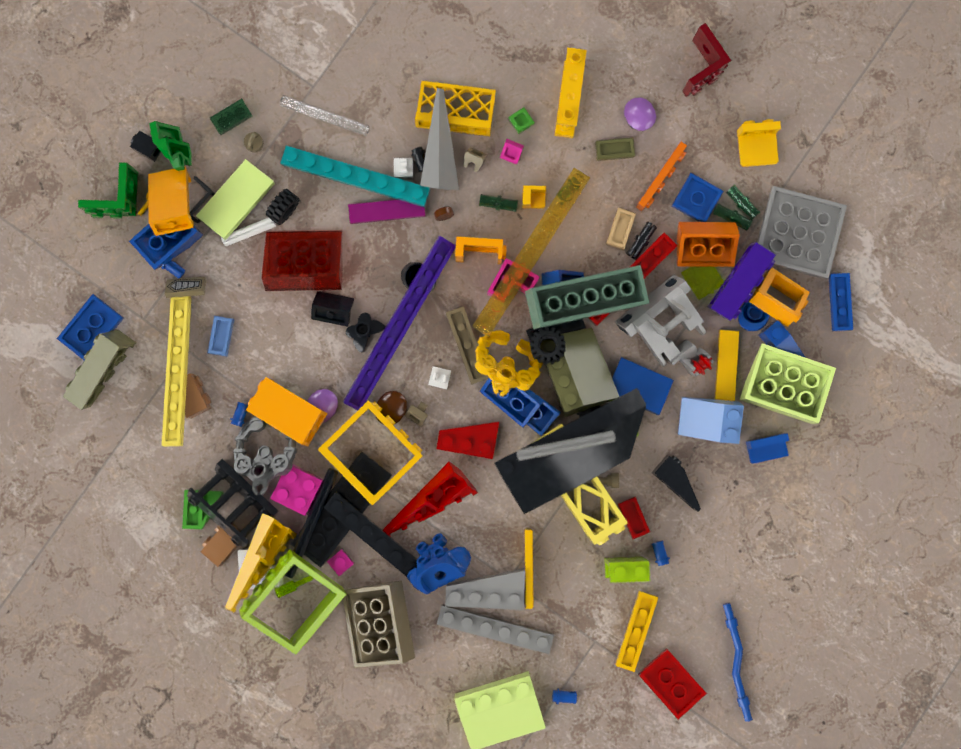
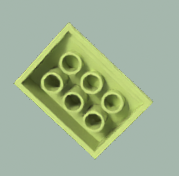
M762 343L745 381L740 400L810 424H818L836 368Z
M529 671L455 694L454 700L471 749H481L546 728Z

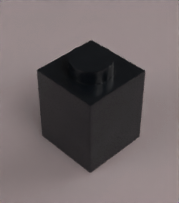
M140 130L132 137L130 147L135 152L155 162L161 151L153 143L152 137Z

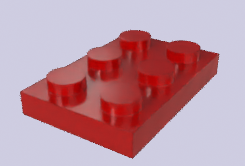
M667 648L638 673L641 679L678 720L707 694Z

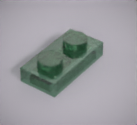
M241 98L211 116L210 120L218 133L223 135L253 117V115Z

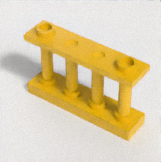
M567 48L554 136L573 138L574 129L577 127L587 50Z

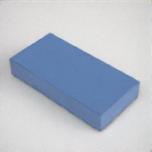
M214 316L208 354L228 357L234 319Z

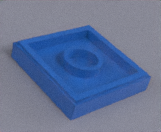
M690 173L672 207L698 222H707L724 191Z

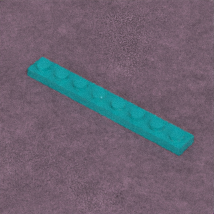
M290 146L285 147L280 162L281 165L422 207L426 206L431 190L429 187L420 186L416 183Z

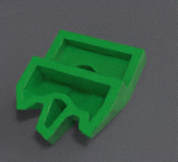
M158 121L149 123L153 143L169 159L173 168L180 171L185 170V165L192 166L189 143L182 142L180 127Z

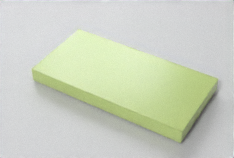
M245 159L196 217L226 240L274 186L275 182Z

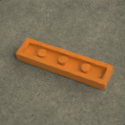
M683 142L679 143L637 204V209L643 211L645 207L649 209L655 200L652 198L654 193H660L665 185L663 182L665 177H671L676 169L673 167L676 161L681 162L686 155L684 151L687 147L686 144Z

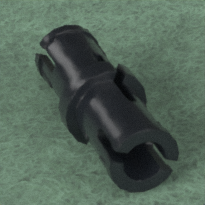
M647 221L640 234L635 236L634 243L626 252L628 256L632 255L631 258L637 260L644 246L649 244L648 240L657 229L655 225L651 226L653 223Z

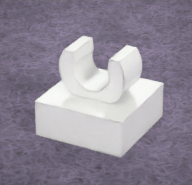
M394 158L395 178H413V158Z
M433 366L428 385L447 390L452 371Z

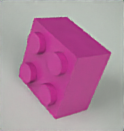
M293 464L288 474L281 475L270 499L306 516L312 508L323 479Z

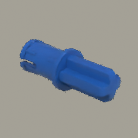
M170 260L161 267L179 279L185 273V269L173 260Z

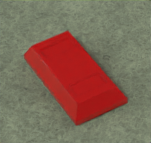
M636 497L618 503L622 515L628 522L626 525L632 539L650 533Z

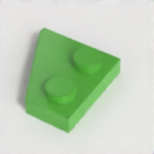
M185 490L182 529L202 530L210 517L198 506L195 507L188 501V490ZM209 491L203 499L212 505L223 495V491Z

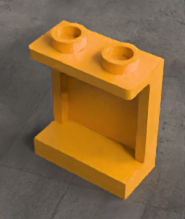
M456 237V262H464V251L497 253L498 264L501 265L502 260L506 259L507 245H503V239Z

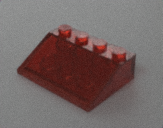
M342 230L266 232L262 281L265 291L342 290Z

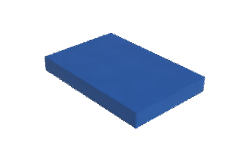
M92 294L57 339L81 359L85 360L84 356L92 349L95 337L101 333L114 331L124 317L96 295Z
M622 357L612 377L619 397L637 388L646 403L645 410L658 416L662 411L674 381Z

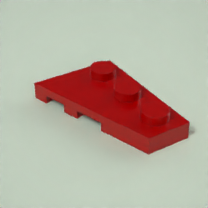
M499 422L439 430L436 449L493 459Z

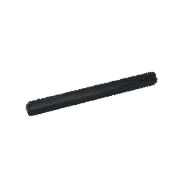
M329 468L326 472L293 552L300 557H303L323 506L337 477L338 471ZM293 564L285 576L293 578L298 567Z

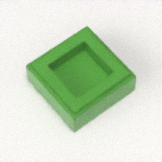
M525 107L508 117L518 134L535 123Z

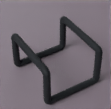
M194 176V180L207 191L206 195L190 211L192 220L195 223H200L201 220L196 219L193 214L210 195L214 196L215 193L198 177Z

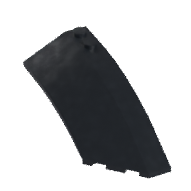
M637 388L521 449L613 431L615 434L614 442L525 460H518L516 451L495 462L503 481L524 514L630 459L646 408V403Z

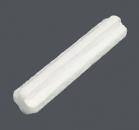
M266 218L233 231L226 240L222 237L221 239L225 246H229L274 228L276 223L270 218Z

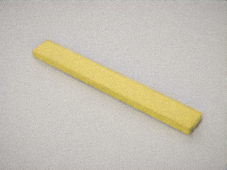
M190 296L171 297L162 429L163 447L183 446L191 316Z

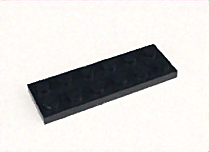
M363 452L358 455L348 468L373 495L381 490L392 476L391 473ZM344 476L341 477L331 490L326 500L327 503L337 491L362 513L370 505ZM323 507L304 555L321 568L350 529ZM302 529L290 543L293 547H295Z

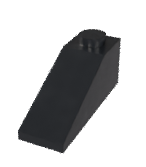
M666 455L651 473L694 511L699 512L701 508L685 469L681 466L682 462L674 455L672 457Z

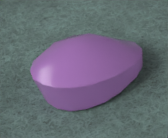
M633 98L625 105L624 115L631 128L637 131H645L654 125L656 113L649 101L644 98Z
M327 389L317 390L307 400L310 404L328 413L323 423L331 419L338 407L336 395Z

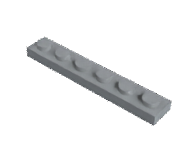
M441 605L437 625L546 654L550 653L554 634L445 605Z

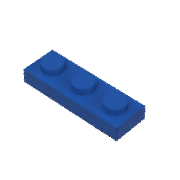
M850 273L829 274L832 332L852 331L853 316Z

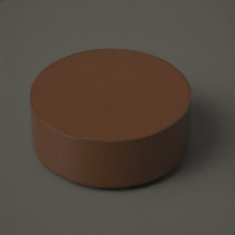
M447 206L437 209L434 212L436 221H444L453 217L454 213L452 207Z

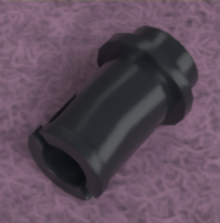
M422 147L413 149L411 154L415 159L419 173L423 172L424 153L426 152Z

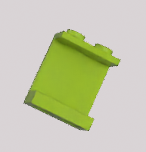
M644 557L604 558L605 578H610V583L650 581L649 561Z

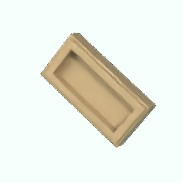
M621 208L617 209L606 245L621 250L625 249L636 213Z

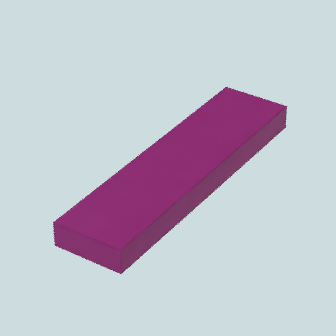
M402 200L348 204L350 224L426 217L425 207Z

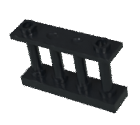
M221 459L216 464V475L198 492L192 488L188 490V501L193 506H198L232 537L231 541L236 546H241L244 549L249 542L245 537L258 525L262 513L275 518L279 510L260 493L255 495L252 486L228 463ZM221 480H226L230 484V488L212 505L203 499ZM235 493H240L244 497V501L225 519L217 510ZM249 506H254L258 510V514L239 532L231 524Z

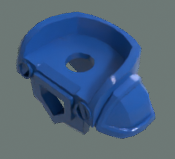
M441 533L433 537V544L428 545L425 542H420L416 546V550L420 555L416 561L417 568L410 570L407 575V579L413 587L424 594H430L438 589V587L440 588L458 578L464 577L471 561V555L465 547H456L450 551L447 547L443 548L447 544V539Z

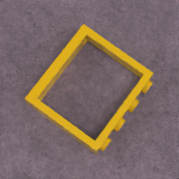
M368 400L317 450L373 506L423 457L421 454L423 450L416 443L412 445L407 440L409 436L402 429L398 431L393 426L395 422L389 415L384 417L380 413L382 408L375 401L371 403ZM368 409L414 455L375 495L328 449Z

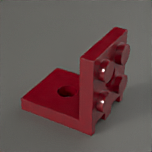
M706 23L698 28L692 41L709 66L688 80L682 91L686 97L691 94L695 96L703 90L702 87L708 84L710 86L718 80L717 77L724 73L723 70L732 61Z

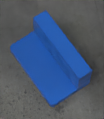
M788 433L746 441L750 463L754 464L788 456L786 442L790 441Z

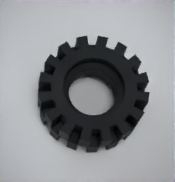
M287 188L284 189L278 196L276 195L274 201L272 200L271 205L266 210V216L277 225L283 224L293 214L292 212L296 210L300 198Z
M545 327V330L541 328L538 333H534L530 343L534 359H537L539 363L543 362L544 365H547V363L552 365L555 361L559 362L561 357L563 358L566 343L564 336L561 335L559 330L555 331V328L549 329V327ZM546 339L554 341L556 345L554 351L550 353L543 352L540 348L541 343Z

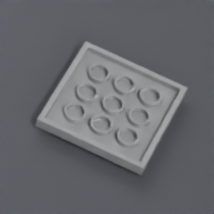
M772 186L757 243L776 255L774 257V266L828 279L847 205Z

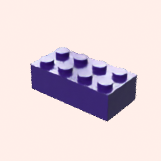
M757 242L750 243L707 307L726 320L736 319L741 312L740 306L742 303H747L753 295L751 290L755 286L758 287L763 281L764 277L762 275L765 270H770L774 265V257L776 255Z

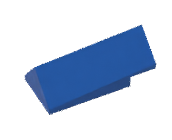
M488 378L480 390L484 396L522 428L528 425L541 437L561 414L559 410L530 389L523 391L517 387L510 388L508 394L500 396L502 391L499 390V393L495 394L492 388V380Z

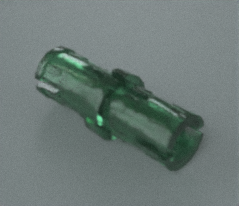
M735 184L726 192L737 204L736 207L738 209L741 208L750 220L760 213L749 201L750 198L748 196L745 197Z
M481 194L479 206L496 208V211L502 209L516 212L518 200L502 198L499 195L494 197Z
M720 203L717 204L713 215H717L728 222H736L737 226L745 231L749 229L753 221L738 214L737 210L734 209L732 211L720 205Z

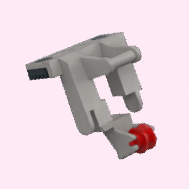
M673 275L648 295L649 304L631 308L615 322L620 330L630 337L638 332L661 366L667 365L665 359L672 365L680 360L690 375L696 377L700 373L705 375L704 370H712L711 365L714 363L711 356L702 348L697 349L688 340H684L676 347L674 342L666 337L669 335L668 332L679 323L689 331L696 328L701 335L706 334L702 326L703 319L686 295L691 288L685 280ZM670 306L676 317L662 326L653 318Z

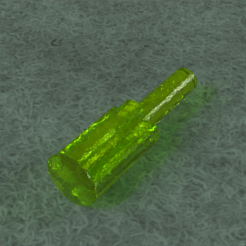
M309 575L296 582L292 580L274 588L275 593L280 598L296 591L297 587L312 581L314 578Z

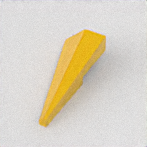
M262 513L225 606L226 609L232 612L236 611L235 607L241 599H246L249 595L247 591L250 587L259 583L275 563L276 555L279 552L285 551V544L290 538L294 539L297 534L283 526L275 518Z

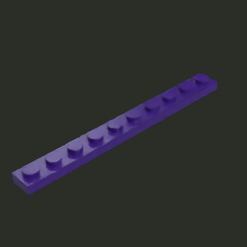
M438 236L344 398V404L358 411L366 403L456 248L455 244Z

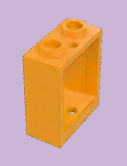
M771 268L763 275V281L756 287L749 302L788 327L793 321L796 323L801 318L803 313L800 311L808 304L807 297L810 292L776 269ZM770 285L796 302L793 310L766 293Z

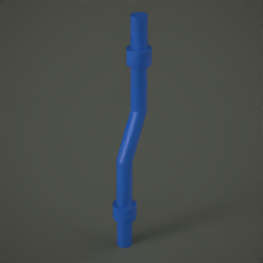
M725 603L723 604L726 615L725 622L727 628L730 629L735 647L732 676L738 694L737 702L742 709L745 722L753 719L749 708V697L745 694L740 676L743 647L737 629V618L733 615L731 604Z

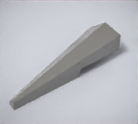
M437 88L420 186L444 190H459L444 89Z

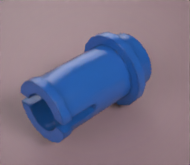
M237 403L233 418H230L232 420L231 424L239 427L245 424L247 404Z
M663 540L651 543L656 557L655 563L658 566L669 564L670 557H667Z
M557 688L552 692V702H556V704H559V702L576 704L577 691H560Z

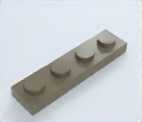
M464 306L446 312L471 385L487 380L489 378L488 375L481 374L475 368V349L478 345Z

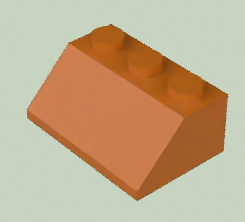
M679 222L677 231V266L734 267L740 236L736 222Z

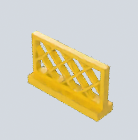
M421 81L415 115V127L430 129L433 110L426 113L421 112V108L427 103L434 108L431 100L435 98L437 88L444 89V91L451 90L455 94L448 100L445 98L446 105L452 111L448 114L450 132L490 137L496 90ZM424 88H433L435 93L427 97L424 93ZM465 92L473 96L467 102L460 96ZM482 95H491V100L485 105L479 99ZM458 98L462 105L454 109L450 102ZM476 100L481 107L473 112L468 105ZM464 108L470 112V115L466 118L458 114ZM485 110L489 115L488 120L479 119L477 114Z

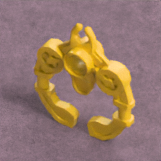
M497 330L479 338V346L475 349V368L481 374L488 375L492 380V388L495 394H498L499 390H501L500 396L508 394L510 388L516 387L523 391L529 390L536 378L540 376L541 372L539 369L543 363H539L537 359H534L530 349V342L523 339L519 341L516 349L521 354L528 356L529 364L532 367H529L528 370H519L517 373L514 360L508 356L503 357L499 363H496L495 358L488 354L489 350L486 347H490L493 342L499 345H507L510 341L509 333Z

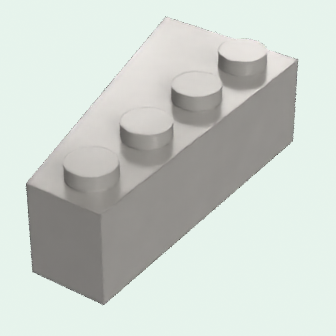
M525 568L448 583L446 585L445 606L524 610Z

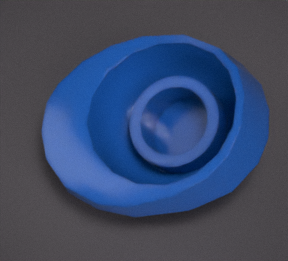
M749 301L743 304L738 315L740 326L748 331L762 329L770 319V315Z

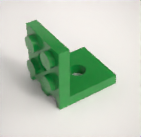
M119 162L117 201L78 200V208L85 211V214H90L92 218H103V215L114 219H122V216H136L138 171L126 162Z

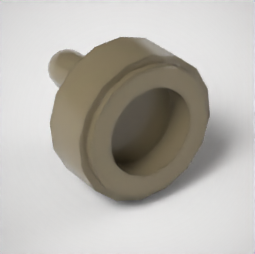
M252 132L245 136L244 146L247 150L255 153L263 148L264 142L259 134Z

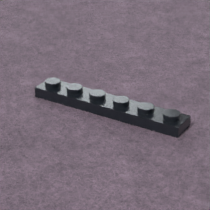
M337 491L323 506L406 577L410 570L417 568V559Z

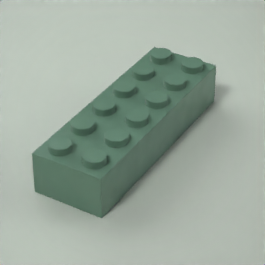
M641 265L534 287L525 291L533 329L649 304Z

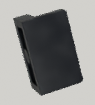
M317 291L312 303L311 319L348 327L354 298Z

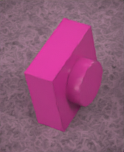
M506 139L500 158L517 165L524 145Z
M343 549L327 561L338 576L342 575L354 564Z

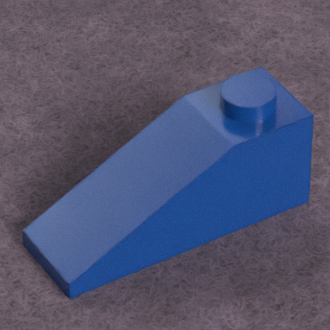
M778 320L769 324L758 334L766 345L805 357L791 334Z

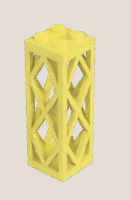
M560 424L559 426H557L556 428L552 429L551 431H549L548 433H546V434L543 435L542 437H544V436H546V435H548V434H550V433H552V432H554V431L560 429V428L563 427L564 425H563V424ZM595 477L591 481L597 490L582 484L574 488V503L567 493L561 495L591 543L602 545L609 540L608 536L612 533L618 534L625 529L624 525L628 522L599 478ZM581 489L600 497L601 522L582 513ZM608 508L614 515L611 519H609ZM584 519L598 525L599 527L591 531V529L589 528Z

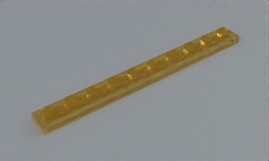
M573 168L472 326L473 328L488 337L491 335L588 183L589 176Z

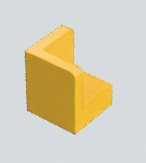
M523 185L522 208L544 209L546 186Z

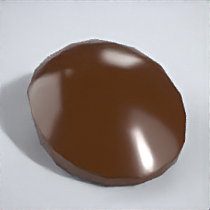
M397 391L386 392L377 402L382 408L380 413L384 417L389 415L395 424L403 418L407 410L405 396Z

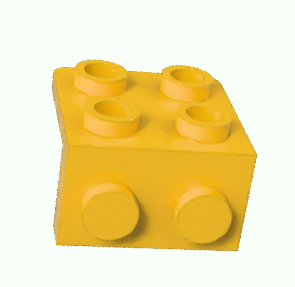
M774 119L763 120L761 123L745 121L738 128L739 158L742 167L775 165L778 163L776 133L781 129L780 121L774 122Z

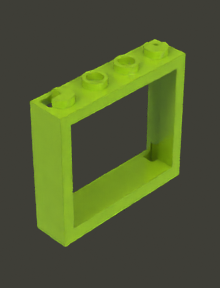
M289 549L283 557L279 558L278 564L267 572L263 582L255 586L248 600L245 599L239 613L243 620L297 655L346 596V592L341 585ZM295 564L330 589V591L289 640L252 615V613L292 565Z

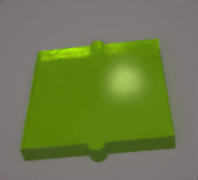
M689 267L681 272L698 301L708 294H713L724 283L715 267Z

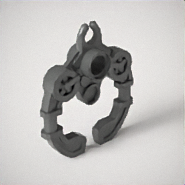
M258 417L249 420L240 430L238 436L235 437L237 442L236 449H233L234 470L253 481L252 490L255 495L259 494L257 486L263 484L260 495H264L268 489L269 482L276 476L286 475L291 471L293 467L292 462L298 449L296 448V441L286 435L285 439L289 440L288 447L284 448L283 454L273 457L271 448L261 446L254 460L246 456L247 450L243 449L244 442H248L252 432H260L266 427V422Z

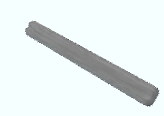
M613 431L519 449L517 450L518 460H525L615 441V434Z

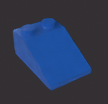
M148 224L129 242L149 265L156 270L190 248L203 234L194 225V228L155 236L150 224Z

